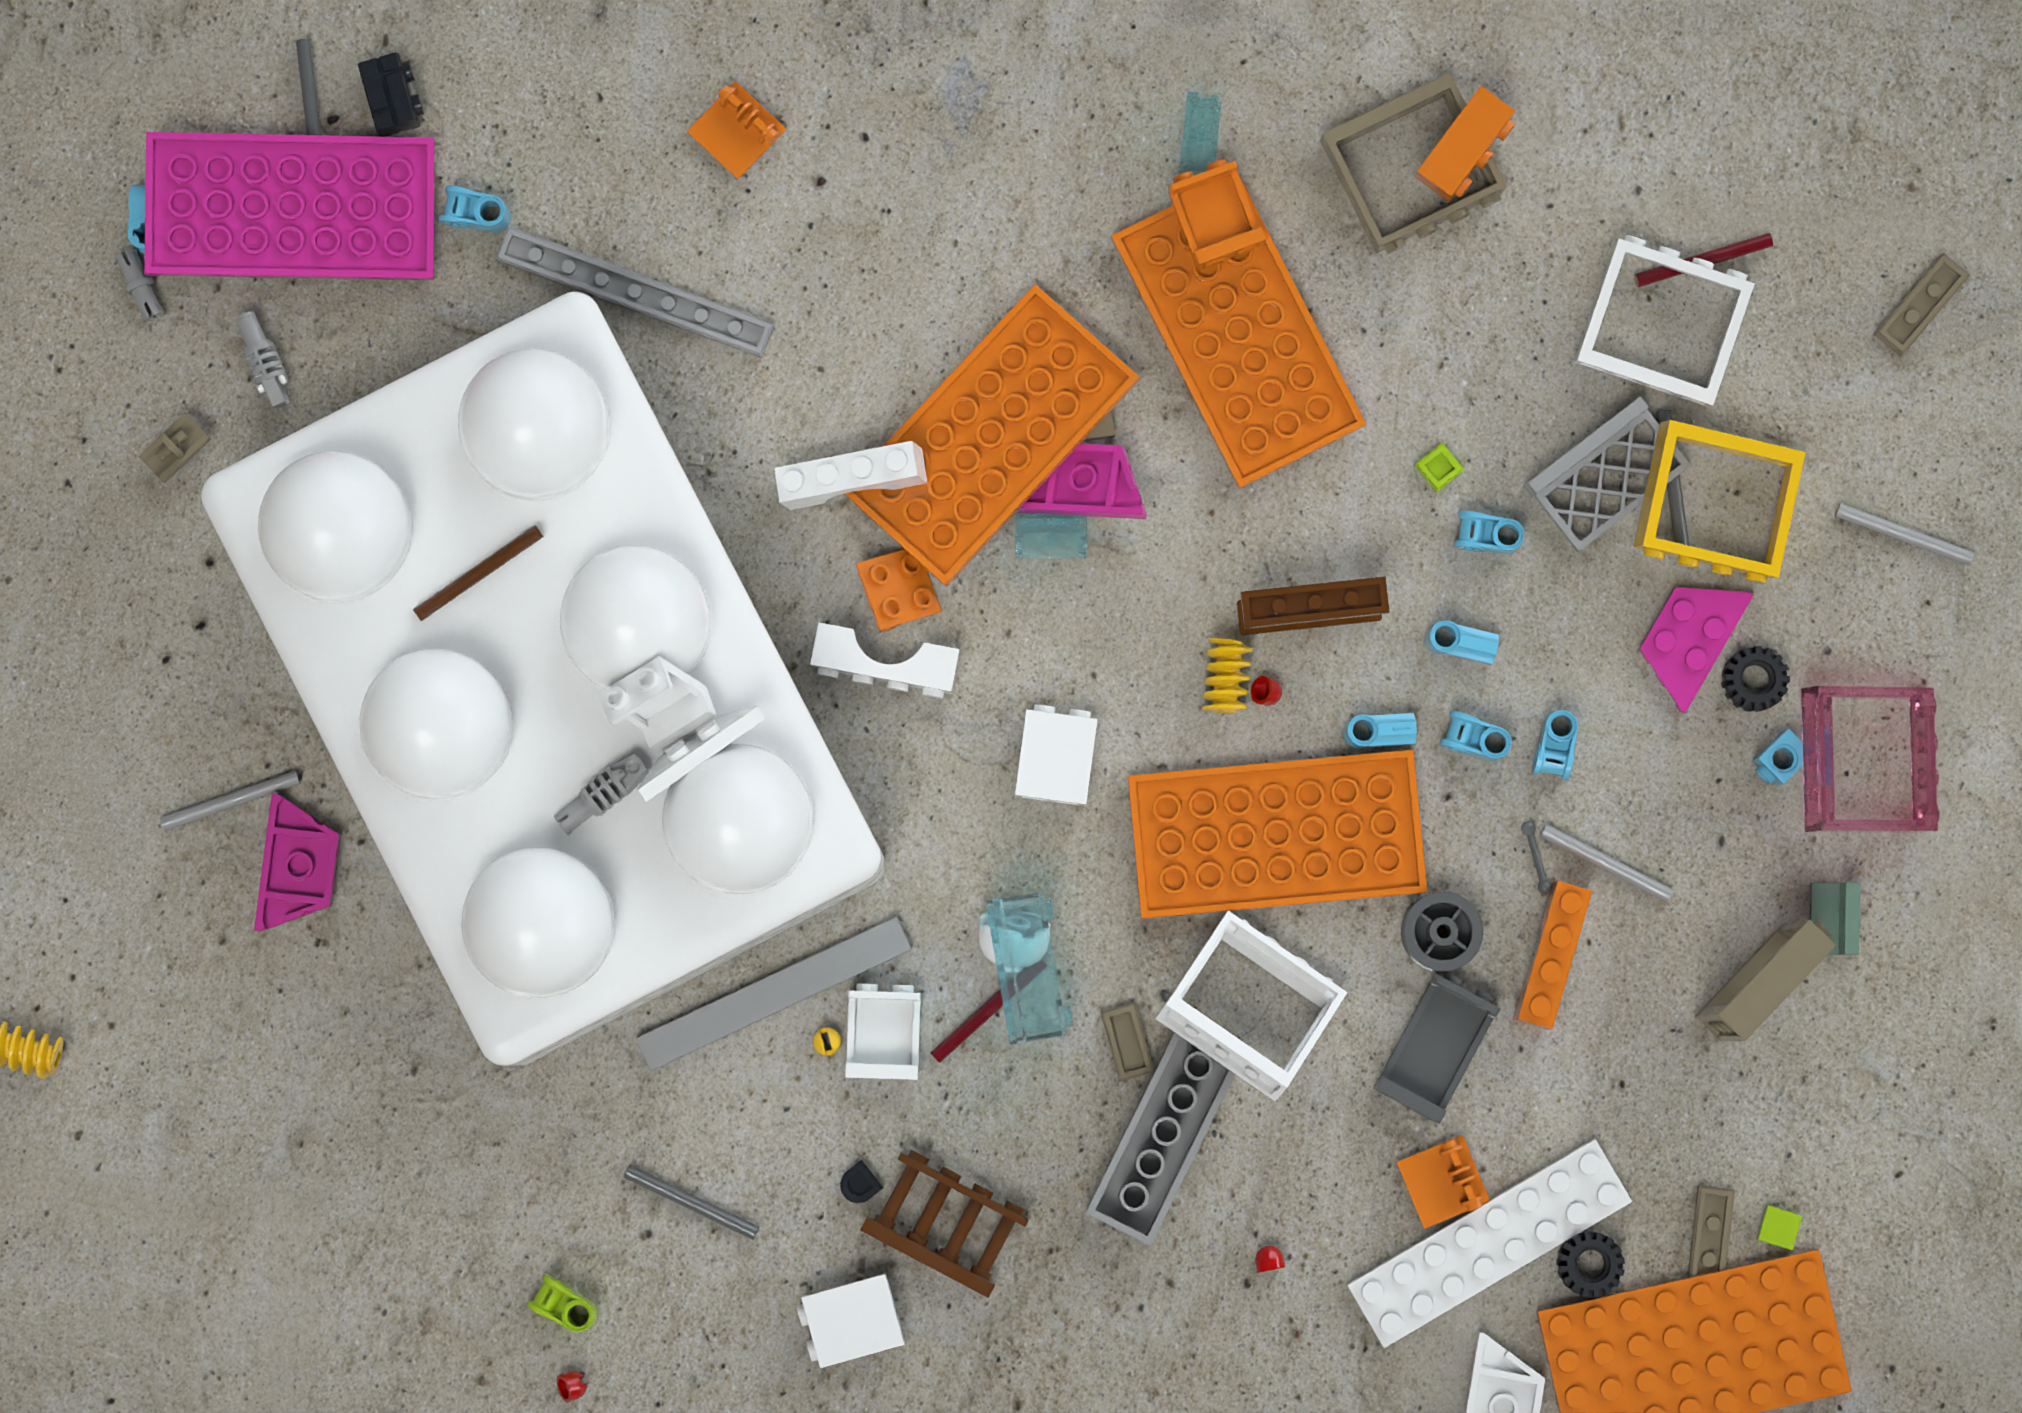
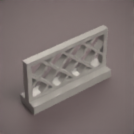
M1641 396L1523 486L1531 497H1535L1576 552L1582 550L1643 503L1645 492L1641 495L1626 493L1628 474L1649 476L1659 424L1648 411L1649 406ZM1643 421L1653 431L1652 446L1632 443L1634 428ZM1628 433L1627 442L1618 441ZM1676 445L1673 458L1679 466L1669 473L1667 483L1691 466ZM1610 446L1626 447L1624 467L1604 465L1606 449ZM1632 448L1651 451L1649 470L1629 468ZM1600 455L1599 464L1589 463ZM1583 467L1598 469L1596 489L1576 486L1580 469ZM1604 470L1623 472L1621 492L1601 489ZM1572 476L1571 485L1562 484ZM1555 488L1570 490L1568 510L1555 509L1545 496ZM1576 491L1595 494L1593 513L1573 511ZM1600 495L1620 497L1618 513L1614 516L1598 514ZM1625 498L1635 499L1624 507ZM1559 514L1567 515L1566 523ZM1572 516L1592 519L1591 533L1581 541L1571 530ZM1597 519L1606 520L1605 523L1597 528Z

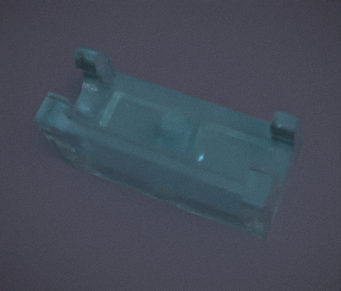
M1187 92L1179 169L1205 172L1207 171L1206 166L1215 162L1221 102H1218L1219 97L1217 95L1203 98L1199 97L1198 92Z
M1015 516V558H1087L1086 516Z

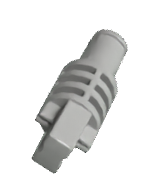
M250 311L237 316L235 321L246 345L243 354L260 395L266 393L274 408H281L290 404L291 402L285 385L290 383L275 345L270 339H266L256 313Z
M635 753L619 761L597 776L595 780L589 782L586 787L584 786L580 789V797L560 813L554 815L555 820L558 823L560 822V827L567 835L571 834L574 829L591 816H602L613 805L619 803L622 798L628 796L649 773L648 768Z

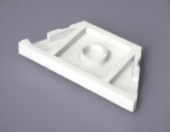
M757 706L721 714L715 719L709 720L696 728L695 733L685 740L680 738L663 748L665 754L660 756L637 788L638 792L646 802L689 773L697 765L709 759L759 724L765 717Z
M1478 1332L1464 1413H1540L1545 1378L1488 1335Z

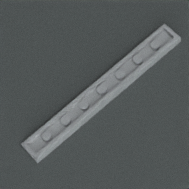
M510 226L507 228L496 257L498 262L759 358L763 357L774 328V323Z
M895 917L635 1039L650 1071H653L912 950L898 918Z

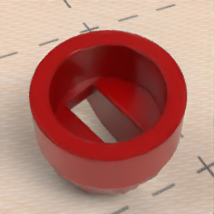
M1260 676L1255 679L1251 686V698L1260 705H1275L1282 696L1280 683L1270 677Z
M1265 1246L1257 1252L1255 1258L1257 1273L1285 1268L1284 1257L1278 1248Z
M570 1371L557 1376V1388L560 1396L566 1403L581 1398L586 1392L587 1383L581 1384V1379L584 1378V1375L577 1371Z

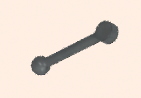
M1527 821L1521 826V831L1528 838L1540 881L1538 890L1542 894H1548L1552 889V885L1546 880L1534 833L1536 826L1533 822Z

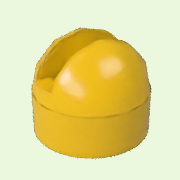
M824 1027L816 1031L812 1044L815 1051L820 1055L831 1056L840 1049L841 1036L835 1029ZM828 1032L832 1050L825 1051L824 1041L821 1036L822 1033Z

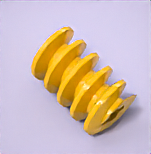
M1209 638L1208 641L1218 647L1207 650V656L1216 661L1206 664V670L1215 674V676L1205 678L1204 684L1214 690L1203 693V698L1212 702V704L1203 706L1202 710L1213 713L1235 714L1239 710L1247 709V705L1238 701V697L1247 695L1249 691L1240 687L1239 683L1250 680V676L1240 672V669L1251 666V662L1243 659L1242 654L1252 652L1253 648L1243 644L1242 641Z
M3 1021L0 1025V1067L3 1068L8 1063L9 1069L16 1072L22 1067L25 1075H32L36 1070V1075L40 1079H45L49 1074L50 1076L54 1075L62 1055L63 1037H58L56 1042L50 1045L49 1033H44L40 1041H36L35 1029H31L26 1037H22V1026L17 1025L11 1034L8 1033V1022Z

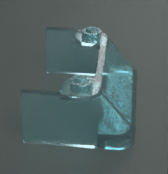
M1038 892L985 900L1009 1044L1013 1045L1067 1035L1066 1028L1073 1027L1070 1006H1062L1048 926V920L1054 919L1051 898L1044 899L1043 893Z

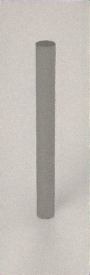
M1842 503L1837 507L1835 516L1966 565H1970L1974 558V552Z
M297 770L160 817V822L164 831L301 784Z
M1548 824L1544 826L1540 837L1667 903L1674 892L1673 889Z

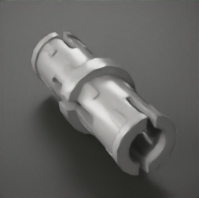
M137 249L125 250V256H123V253H119L115 258L127 281L125 288L129 295H133L143 322H150L155 320L154 315L160 318L165 313L161 309L152 288L154 285L152 277L145 276L144 267L137 254Z

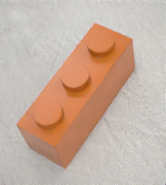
M1480 86L1419 167L1415 178L1448 202L1455 195L1461 198L1473 182L1469 176L1476 166L1482 170L1493 156L1494 152L1490 148L1496 139L1499 138L1504 141L1514 128L1515 123L1511 119L1514 116L1515 110Z

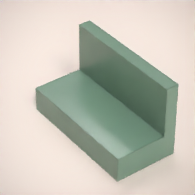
M1859 882L1810 883V920L1813 923L1816 920L1823 923L1832 934L1830 939L1836 944L1827 955H1859Z

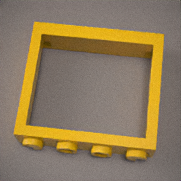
M1673 420L1660 422L1633 548L1644 550L1643 555L1649 556L1652 559L1664 560L1665 555L1678 558L1677 564L1686 567L1698 568L1699 563L1712 566L1711 572L1732 576L1733 571L1746 574L1745 580L1766 584L1767 579L1779 578L1806 452ZM1676 441L1785 467L1765 563L1655 538Z

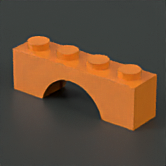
M1561 881L1552 882V889L1548 895L1542 916V928L1537 949L1527 978L1522 985L1513 1020L1546 1030H1553L1592 890Z

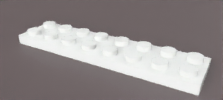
M1592 1139L1490 1199L1482 1207L1461 1216L1346 1285L1382 1347L1386 1348L1628 1205L1632 1200L1596 1139Z

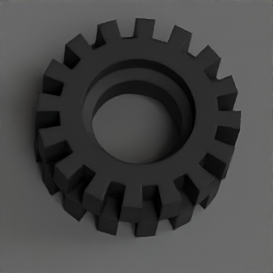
M1762 646L1748 647L1737 652L1726 662V668L1722 670L1721 676L1724 678L1721 685L1722 689L1725 688L1727 692L1725 694L1726 698L1734 702L1732 705L1737 708L1741 707L1743 711L1760 712L1773 707L1782 700L1783 695L1789 689L1786 688L1787 683L1790 682V676H1787L1786 672L1789 670L1787 664L1784 665L1781 660L1783 658L1780 654L1775 655L1772 649H1764ZM1749 666H1760L1767 672L1769 683L1763 692H1750L1743 685L1742 675Z
M1594 1231L1580 1232L1565 1241V1245L1560 1247L1558 1251L1560 1253L1559 1259H1556V1265L1559 1268L1557 1272L1559 1277L1562 1278L1563 1284L1572 1292L1584 1297L1596 1298L1601 1297L1600 1295L1609 1294L1612 1292V1288L1620 1284L1619 1279L1624 1275L1625 1271L1623 1269L1625 1260L1621 1255L1622 1250L1619 1245H1616L1610 1237ZM1587 1250L1599 1252L1604 1260V1269L1595 1278H1585L1577 1269L1579 1256Z

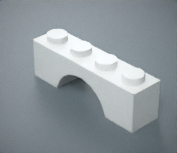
M913 441L774 468L779 503L790 510L824 504L834 496L866 489L896 490L927 483L923 451Z
M818 622L810 665L812 668L818 669L817 675L838 679L839 673L853 675L852 682L873 685L874 680L888 682V689L908 692L909 686L923 689L922 695L943 699L944 693L952 694L960 650L924 643L919 651L907 661L898 664H882L870 659L863 653L857 643L854 629Z

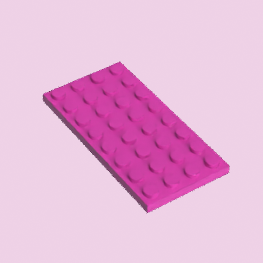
M146 132L145 276L434 280L435 139L427 137Z

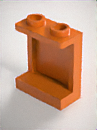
M1222 159L1207 165V171L1193 175L1192 171L1180 174L1172 179L1173 184H1170L1168 187V195L1197 270L1207 268L1265 245L1266 237L1262 227H1258L1237 172L1238 166L1236 161L1227 163L1226 159Z

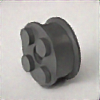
M1436 892L1418 899L1409 907L1401 925V940L1406 953L1417 965L1430 971L1446 972L1463 967L1475 957L1483 940V924L1478 911L1467 899L1451 892ZM1440 925L1445 926L1448 931L1444 939L1437 935V928Z

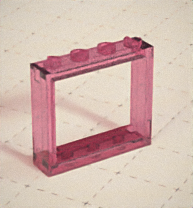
M1813 686L1801 688L1805 832L1923 833L1938 831V821L1940 818V811L1937 806L1939 775L1936 770L1938 739L1935 734L1937 704L1934 698V688ZM1832 698L1909 700L1913 820L1835 819Z

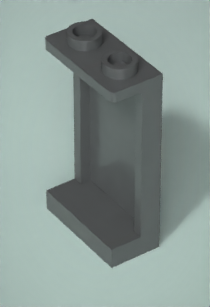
M1445 972L1443 977L1439 975L1433 976L1373 1088L1438 1124L1441 1123L1447 1112L1445 1109L1494 1017L1501 1010L1494 1005L1496 1001L1494 997L1478 989L1475 994L1463 989L1464 981Z

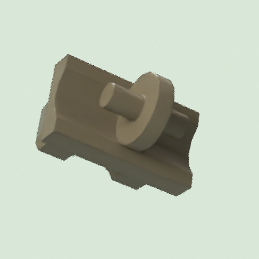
M184 413L138 457L165 483L199 452L211 438L187 413Z

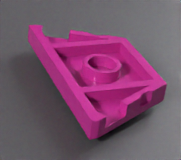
M1079 444L1017 511V513L1129 519H1146L1147 517L1127 452L1122 445Z
M1675 587L1672 590L1638 650L1647 664L1651 665L1655 671V676L1661 685L1665 686L1676 703L1675 706L1681 713L1684 714L1688 710L1754 594L1741 591Z
M274 793L271 794L254 931L260 932L332 906L341 838L340 834L281 795Z

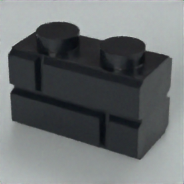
M395 52L359 62L357 65L378 135L386 137L401 131L404 132L420 127L421 124L418 116L424 115V110L419 94L412 95L409 82L415 81L410 61L403 62L400 54Z

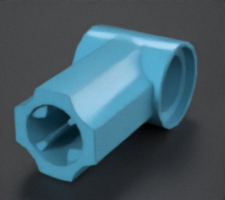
M1443 620L1427 629L1425 643L1427 648L1435 654H1447L1492 665L1497 654L1499 635L1457 625L1449 620ZM1438 628H1444L1450 632L1451 643L1448 647H1442L1436 642L1435 633Z
M1414 713L1361 714L1345 723L1342 735L1347 745L1356 749L1376 746L1415 745L1417 735ZM1356 722H1362L1368 727L1369 737L1366 741H1360L1353 735V726Z

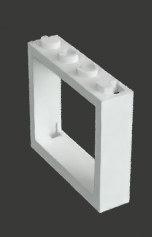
M1626 235L1625 240L1618 238L1614 243L1574 362L1706 407L1713 406L1755 283L1746 281L1748 275L1736 270L1727 269L1726 274L1713 270L1714 264L1703 259L1693 258L1692 262L1680 259V252L1660 246L1658 251L1645 247V240L1634 236ZM1625 254L1739 291L1706 388L1592 350Z
M1228 911L1216 926L1155 1019L1276 1101L1289 1086L1347 992L1332 982L1333 979L1324 977L1311 968L1304 959L1286 951L1275 939L1263 935L1250 926L1248 921L1245 919L1241 920ZM1221 940L1322 1008L1283 1069L1182 1000Z

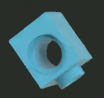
M1788 728L1783 730L1752 761L1758 766L1755 771L1762 780L1769 785L1774 782L1777 786H1780L1794 775L1814 753ZM1776 750L1783 751L1788 756L1789 763L1784 770L1778 769L1773 763L1772 757Z

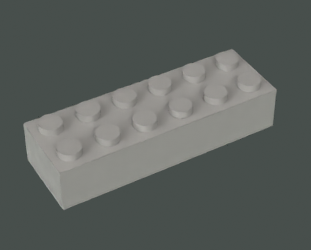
M1173 1031L1085 1213L1151 1246L1235 1073Z

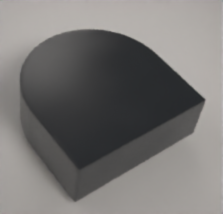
M862 1159L844 1173L840 1182L843 1196L853 1203L866 1202L884 1188Z

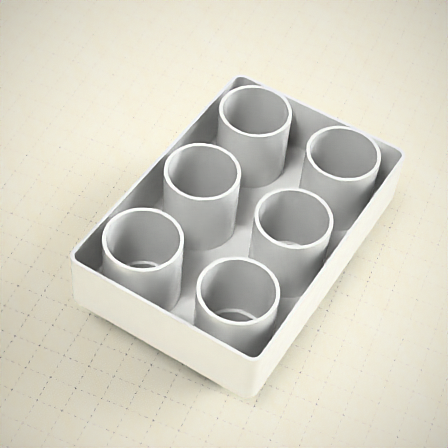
M581 292L563 294L214 473L204 483L201 491L203 507L483 1055L492 1063L501 1066L529 1064L873 885L881 877L884 870V856L605 318L596 302L590 296ZM534 525L537 526L544 536L542 539L432 615L420 621L413 611L415 607ZM658 656L707 687L717 715L716 717L757 706L765 717L759 724L709 759L697 765L689 773L647 802L638 792V785L628 796L622 798L619 803L613 805L602 816H591L569 835L560 827V822L558 823L554 818V815L560 813L580 797V789L584 786L586 787L589 782L595 780L597 776L604 773L612 765L635 753L650 771L658 758L665 754L663 749L657 753L649 749L643 731L624 719L616 725L610 724L607 721L598 693ZM695 730L683 736L682 739L685 740L686 738H688L690 735L695 733Z

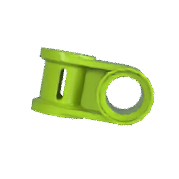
M544 1273L541 1287L534 1299L528 1300L526 1306L537 1314L560 1324L572 1332H584L593 1328L598 1320L596 1305L573 1291L565 1283ZM577 1305L584 1306L589 1313L588 1321L583 1326L577 1325L572 1320L571 1313Z

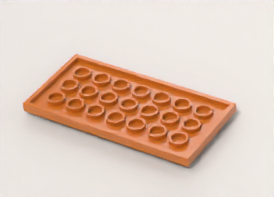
M1242 180L1241 183L1258 227H1262L1266 237L1265 245L1261 248L1197 270L1173 205L1111 235V239L1238 489L1367 425Z
M1034 284L883 445L888 446L913 441L921 447L927 483L896 490H859L844 493V495L947 587L1138 383L1140 377L1042 289Z
M1413 750L1128 776L1141 919L1427 893Z
M1819 1249L1536 1311L1559 1413H1759L1852 1392Z

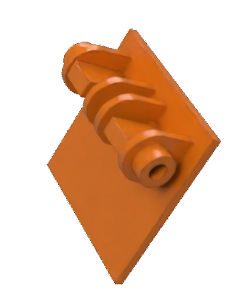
M735 81L730 87L726 85L719 91V98L687 130V133L739 180L787 129Z
M903 549L855 564L879 631L886 632L896 628L898 625L942 612L927 570L906 550Z
M1463 1135L1396 1162L1424 1229L1464 1212L1476 1210L1490 1201Z

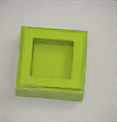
M1443 443L1439 444L1414 465L1435 493L1439 492L1465 470Z
M1766 1205L1756 1240L1793 1250L1802 1215Z

